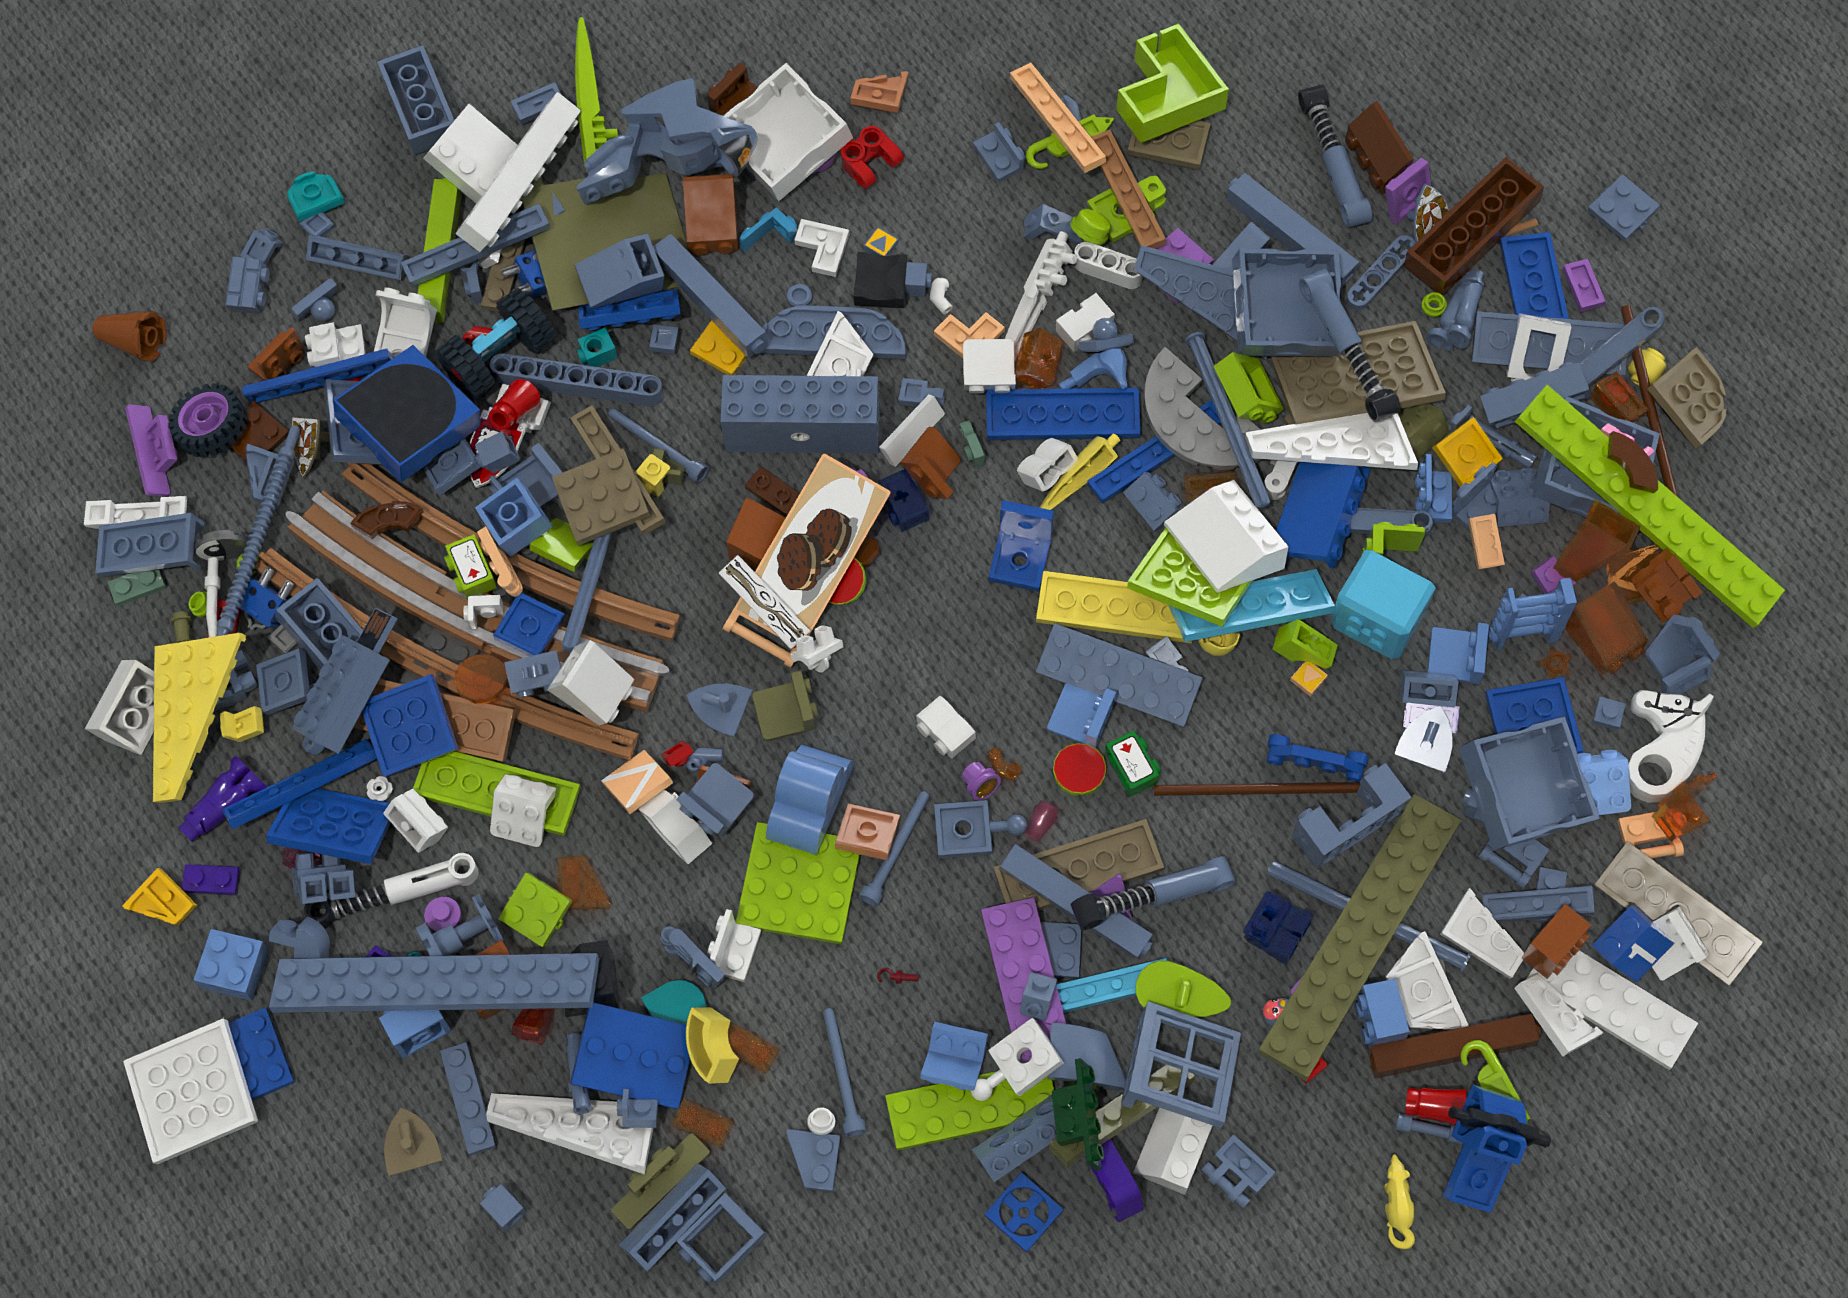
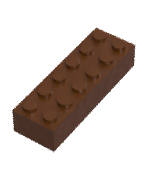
M1505 157L1407 251L1404 268L1433 291L1443 296L1500 241L1501 237H1504L1540 202L1544 186Z

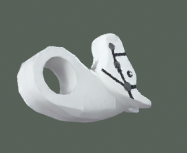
M1640 690L1634 694L1630 705L1632 713L1649 721L1654 730L1659 734V737L1653 742L1633 753L1628 762L1630 792L1635 798L1647 803L1662 802L1686 782L1702 752L1705 739V712L1714 698L1713 695L1708 694L1700 701H1696L1680 694ZM1647 762L1658 764L1666 772L1667 782L1658 786L1646 783L1639 775V765Z

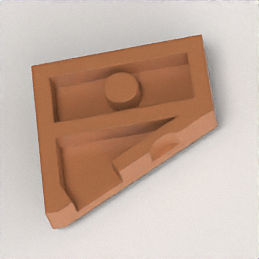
M900 72V76L892 78L880 75L875 78L857 79L850 97V104L898 113L908 80V72Z

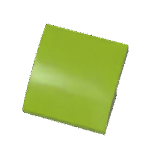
M556 518L550 522L553 526L551 529L530 543V551L575 572L584 559L588 560L594 540L578 546L570 524Z

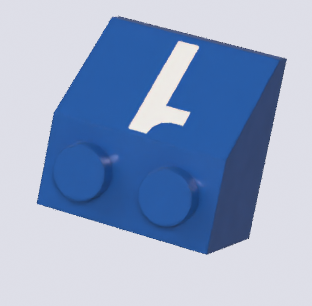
M1632 905L1592 946L1614 967L1637 982L1675 942L1636 905Z

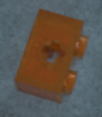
M1042 328L1024 333L1014 372L1015 379L1031 389H1043L1052 386L1063 341Z

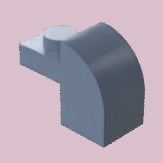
M306 917L301 924H296L292 920H279L269 933L270 942L294 947L293 959L329 958V936L324 927L310 917Z

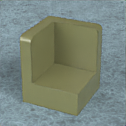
M654 448L653 455L668 464L671 469L662 482L682 485L685 469L673 460L666 458L664 449Z

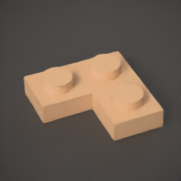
M987 312L970 329L950 314L934 330V336L963 358V343L965 340L998 339L1005 332V327Z

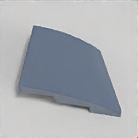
M1051 1022L1050 1042L1064 1064L1049 1074L1047 1079L1075 1081V1084H1077L1075 1059L1081 1058L1093 1068L1095 1074V1081L1092 1082L1093 1086H1102V1089L1124 1090L1126 1079L1106 1033L1086 1027Z

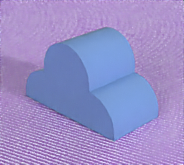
M801 745L797 752L791 751L783 764L777 782L775 803L769 817L766 839L817 855L854 767L853 761L805 745Z

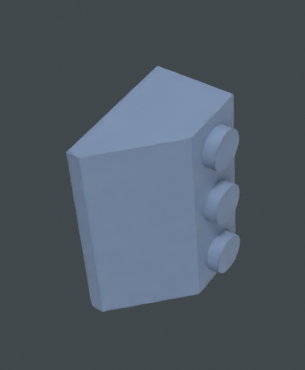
M318 578L276 609L275 618L320 670L328 662L332 655L334 644L340 640L342 635L357 642L363 631Z

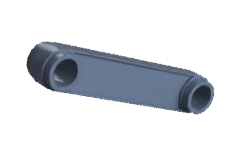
M1649 307L1580 362L1588 387L1664 326L1665 316L1659 308ZM1650 315H1659L1657 323L1647 324L1646 321Z
M1357 508V512L1352 516L1350 522V533L1370 534L1373 524L1380 522H1389L1392 525L1403 526L1405 524H1415L1416 521H1422L1426 524L1423 527L1425 528L1424 536H1426L1431 531L1433 521L1431 515L1422 510Z

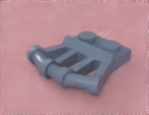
M670 926L662 930L660 940L665 946L666 952L671 956L678 955L690 965V975L696 971L698 974L696 978L706 988L711 986L716 989L722 983L725 974L683 931Z

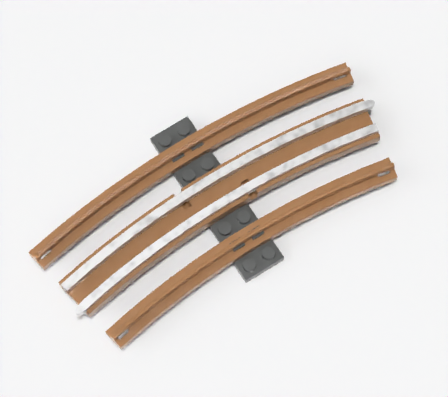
M347 463L349 467L342 473L343 478L379 505L392 503V501H402L423 508L424 513L414 524L413 528L445 547L473 534L478 544L481 542L478 533L431 507L382 474L371 464ZM357 472V473L360 474L364 479L361 480V479H359V478H358L356 475H354V474ZM325 491L318 492L312 498L314 504L302 516L291 511L286 512V517L291 523L288 529L301 542L374 593L434 627L423 646L391 630L379 654L407 670L399 683L406 684L432 674L436 679L439 691L442 693L516 709L514 721L569 742L631 761L639 738L638 733L609 724L599 726L587 717L550 705L530 696L519 698L518 693L511 694L510 688L470 671L481 651L504 662L529 657V655L493 637L515 597L509 595L498 584L499 575L497 576L489 565V562L492 561L490 556H486L482 551L497 588L479 596L500 595L503 602V614H496L492 618L477 615V629H471L468 621H464L463 609L464 606L468 605L465 592H458L454 580L448 576L446 571L406 549L383 533H379L372 540L354 529L350 523L357 515ZM530 544L511 557L506 553L523 588L573 609L581 584L580 581L538 564L537 561L540 555L530 551ZM272 548L266 553L261 552L258 555L260 559L254 564V569L261 575L266 567H268L267 564L275 569L269 581L279 589L282 588L286 580L291 581L294 584L288 594L291 598L314 581ZM596 587L587 613L604 621L673 642L681 620L678 614L629 600ZM330 591L357 624L364 629L370 617ZM657 623L669 626L670 629L657 627ZM560 626L545 651L546 653L557 650L561 667L570 655V652L562 650V642L567 629L563 626ZM581 634L578 645L589 640L593 641L634 678L630 686L633 688L631 694L625 701L621 700L619 705L648 713L660 676H668L670 674L669 668L664 665L663 660ZM614 742L628 745V747L614 744Z

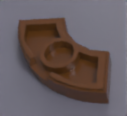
M1612 431L1609 434L1607 458L1616 461L1623 467L1629 477L1631 488L1655 493L1658 490V478L1654 465L1647 453L1629 437Z
M392 501V503L378 506L373 505L365 509L350 524L351 527L373 540L379 533L388 529H402L409 532L424 511L423 508L412 503Z

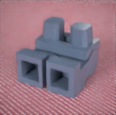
M312 852L296 853V867H291L294 894L298 897L299 902L307 904L327 901V898L337 900L355 897L353 870L346 869L345 864L340 862V858L322 854V863L314 864Z

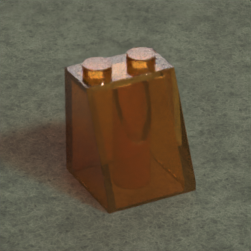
M1595 499L1565 543L1553 569L1557 570L1561 576L1571 578L1576 582L1627 554L1641 526Z
M1615 581L1576 605L1564 628L1601 676L1607 672H1610V674L1616 673L1624 666L1623 662L1629 658L1632 661L1639 658L1645 652L1644 647L1648 642L1645 633Z

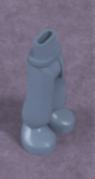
M1482 271L1467 272L1465 278L1460 279L1459 285L1456 286L1448 305L1441 315V328H1432L1427 334L1426 338L1429 344L1447 351H1452L1454 346L1458 349H1464L1469 345L1471 340L1470 332L1475 324L1477 304L1484 286L1482 282L1484 273Z

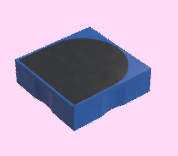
M414 345L333 399L334 417L357 440L369 447L377 460L400 483L430 463L437 454L454 446L480 427V409Z

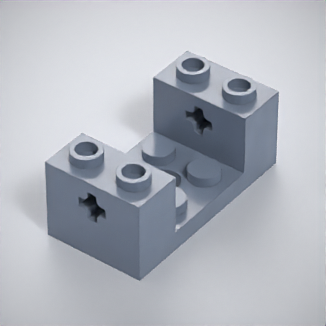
M1386 763L1379 768L1377 765H1374L1364 772L1363 775L1365 777L1360 781L1357 794L1368 808L1361 813L1362 817L1356 822H1353L1351 819L1339 828L1340 832L1321 806L1315 810L1308 808L1298 816L1299 820L1294 824L1295 829L1292 837L1316 869H1319L1402 814L1412 797Z

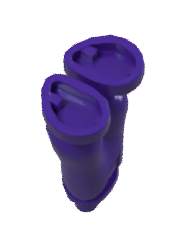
M235 755L231 759L229 771L218 776L203 798L184 816L186 820L178 828L193 842L200 834L203 836L206 834L203 830L208 833L226 819L222 812L224 808L248 797L250 792H259L267 788V786Z

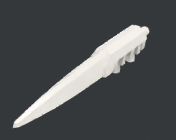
M1060 231L1056 240H1046L1024 285L1025 292L1005 339H1011L1014 342V361L1032 331L1041 310H1044L1047 304L1045 295H1053L1052 285H1065L1067 282V277L1062 275L1064 272L1061 268L1062 264H1075L1077 262V255L1072 254L1073 251L1066 243L1068 234Z

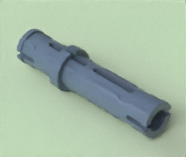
M1476 419L1484 432L1498 440L1497 442L1487 435L1494 447L1504 453L1505 458L1508 459L1510 457L1527 468L1532 466L1537 458L1536 454L1518 444L1519 441L1515 439L1512 441ZM1502 443H1504L1505 445L1509 446L1510 448H1512V449H1514L1515 451H1517L1518 453H1520L1521 456L1518 455L1517 453H1515L1514 451H1512L1511 449H1509V448L1505 447L1504 445H1502Z
M572 1033L565 1037L570 1081L581 1039V1034ZM569 1082L568 1087L573 1097L574 1113L586 1114L589 1110L591 1111L589 1089L571 1085Z

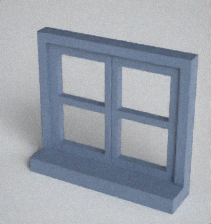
M1148 1001L1139 1016L1121 1105L1132 1108L1135 1101L1139 1100L1222 1128L1225 1123L1241 1033ZM1161 1023L1189 1032L1184 1058L1155 1049ZM1195 1035L1223 1044L1218 1070L1190 1060ZM1153 1060L1181 1069L1176 1096L1148 1087ZM1188 1072L1216 1081L1211 1108L1183 1098Z

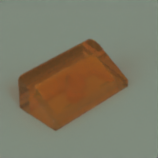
M1229 470L1183 474L1186 502L1194 501L1212 487L1232 480L1236 482V472Z

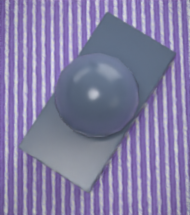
M328 279L292 307L293 317L300 322L311 313L313 318L318 321L325 322L330 320L335 313V305L329 299L338 292L336 283L332 279Z
M1101 318L1093 326L1092 332L1095 338L1079 341V350L1081 352H1099L1134 343L1133 334H1117L1115 322L1109 318Z

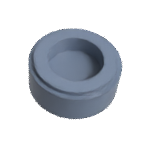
M803 284L792 286L787 292L788 304L791 307L809 306L812 302L811 290Z

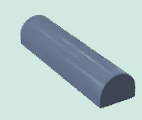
M315 235L308 236L306 260L397 280H402L405 276L401 262L408 259V256L405 254Z

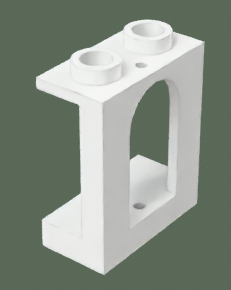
M1519 313L1516 337L1509 367L1506 371L1507 377H1511L1512 382L1518 379H1524L1525 381L1533 378L1535 375L1525 373L1523 368L1531 329L1556 334L1548 368L1549 372L1559 369V366L1563 364L1571 331L1570 323Z

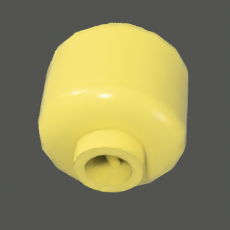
M1652 348L1642 349L1650 385H1652L1666 370L1665 357ZM1632 359L1628 365V372L1632 376L1630 380L1640 386Z

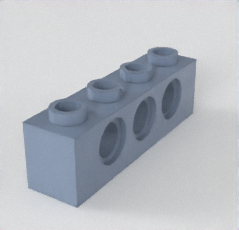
M1052 1095L972 1149L974 1155L993 1182H996L1057 1138Z

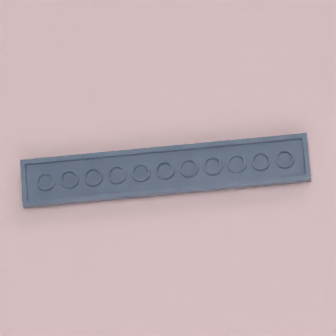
M597 953L279 959L269 1008L272 1013L592 1008L600 959Z

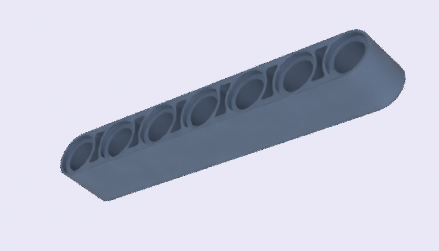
M497 354L490 361L493 377L500 384L510 385L514 380L523 379L532 383L537 390L646 406H656L664 398L662 383L658 377L653 375L510 354ZM503 367H507V368H508V369L505 370V371H501V372L498 371L500 368H503ZM526 371H533L529 375H523ZM552 374H556V375H557V376H556L555 378H553V379L547 378V377H549V376L552 375ZM576 378H582L579 382H572ZM599 382H607L603 386L597 385ZM626 385L632 386L630 389L627 390L621 389L623 386ZM649 389H656L654 393H647Z

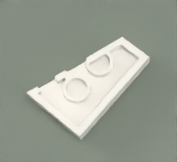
M1469 888L1440 935L1466 952L1472 953L1471 955L1511 979L1523 961L1522 956L1524 952L1505 929L1499 926L1486 907L1484 908L1475 897V893Z

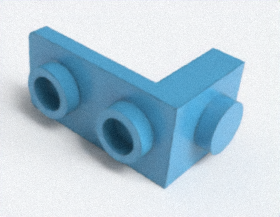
M776 207L771 212H766L752 228L748 227L743 231L740 237L741 249L745 252L773 228L791 244L797 234V224L791 216L788 215L786 217Z

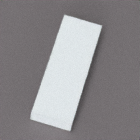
M928 394L879 447L892 466L896 467L928 427H933L945 415L934 396Z

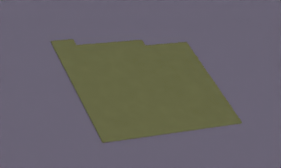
M666 173L638 177L633 186L585 205L576 188L585 178L543 185L541 177L537 181L534 179L531 181L534 187L526 197L521 196L524 209L540 204L550 225V229L533 235L532 238L552 310L589 304L575 269V264L624 239L648 233L654 246L669 234H672L688 251ZM553 194L565 210L555 216ZM662 269L664 274L662 290L679 287Z

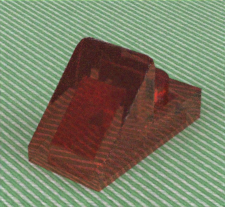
M554 1008L522 1009L512 1026L511 1035L518 1036V1039L543 1045Z

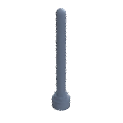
M615 408L608 411L610 418L652 447L664 449L665 455L686 469V473L691 480L700 483L705 479L709 472V466L701 461L689 460Z
M923 791L919 794L891 846L888 859L883 861L872 883H868L867 886L862 888L859 894V898L872 906H878L883 897L881 887L929 800L927 792Z
M827 1008L824 1010L823 1015L846 1118H844L845 1123L842 1125L845 1137L862 1135L866 1132L865 1122L856 1112L835 1014L831 1008Z

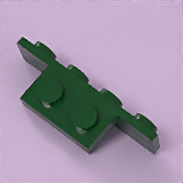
M1081 1058L1075 1059L1077 1084L1052 1091L1057 1143L1062 1147L1084 1141L1086 1162L1094 1170L1099 1171L1102 1170L1101 1160L1104 1159V1152L1098 1138V1134L1101 1133V1126L1095 1108L1098 1107L1097 1096L1093 1091L1092 1082L1095 1081V1074L1090 1065L1086 1064Z

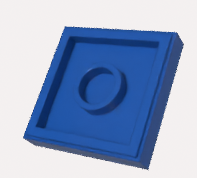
M521 593L514 599L493 637L529 656L542 654L547 650L566 616L564 613Z

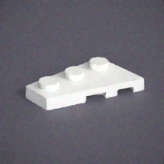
M1536 974L1519 983L1514 988L1563 1057L1603 1034L1597 1026L1592 1028L1583 1020L1584 1015L1578 1009L1573 1011L1563 1002V996L1540 975Z

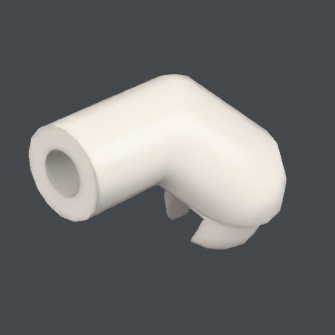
M936 278L931 283L930 300L945 315L953 308L944 297L945 291L949 287V282L945 278Z

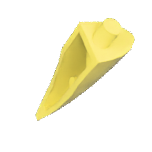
M1114 433L1107 440L1102 437H1095L1077 456L1078 460L1070 470L1060 476L1039 508L1051 510L1084 486L1089 479L1105 470L1118 457L1113 448L1120 442L1119 437Z

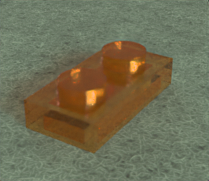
M734 1023L728 1029L730 1047L739 1060L767 1074L780 1049Z
M684 1099L671 1123L673 1127L688 1134L693 1133L697 1138L720 1148L723 1147L734 1124L733 1121Z

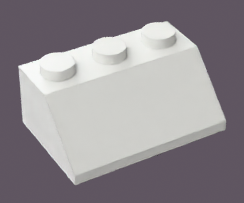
M122 660L85 729L104 741L142 755L154 732V671L137 660Z
M1159 1108L1133 1174L1185 1195L1213 1125Z

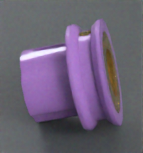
M980 762L971 763L962 773V778L968 784L967 792L972 795L975 801H981L991 796L1001 783L1000 776L995 774L992 768L985 769Z

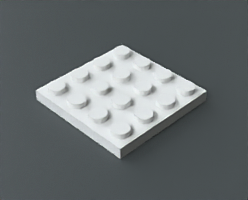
M226 1019L213 1022L123 1061L154 1164L158 1165L258 1122Z

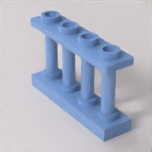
M1571 578L1560 579L1553 593L1515 598L1513 588H1507L1503 598H1501V604L1496 610V616L1492 619V625L1488 629L1489 640L1491 643H1495L1496 651L1502 650L1507 638L1537 633L1546 635L1548 643L1558 642L1577 603Z

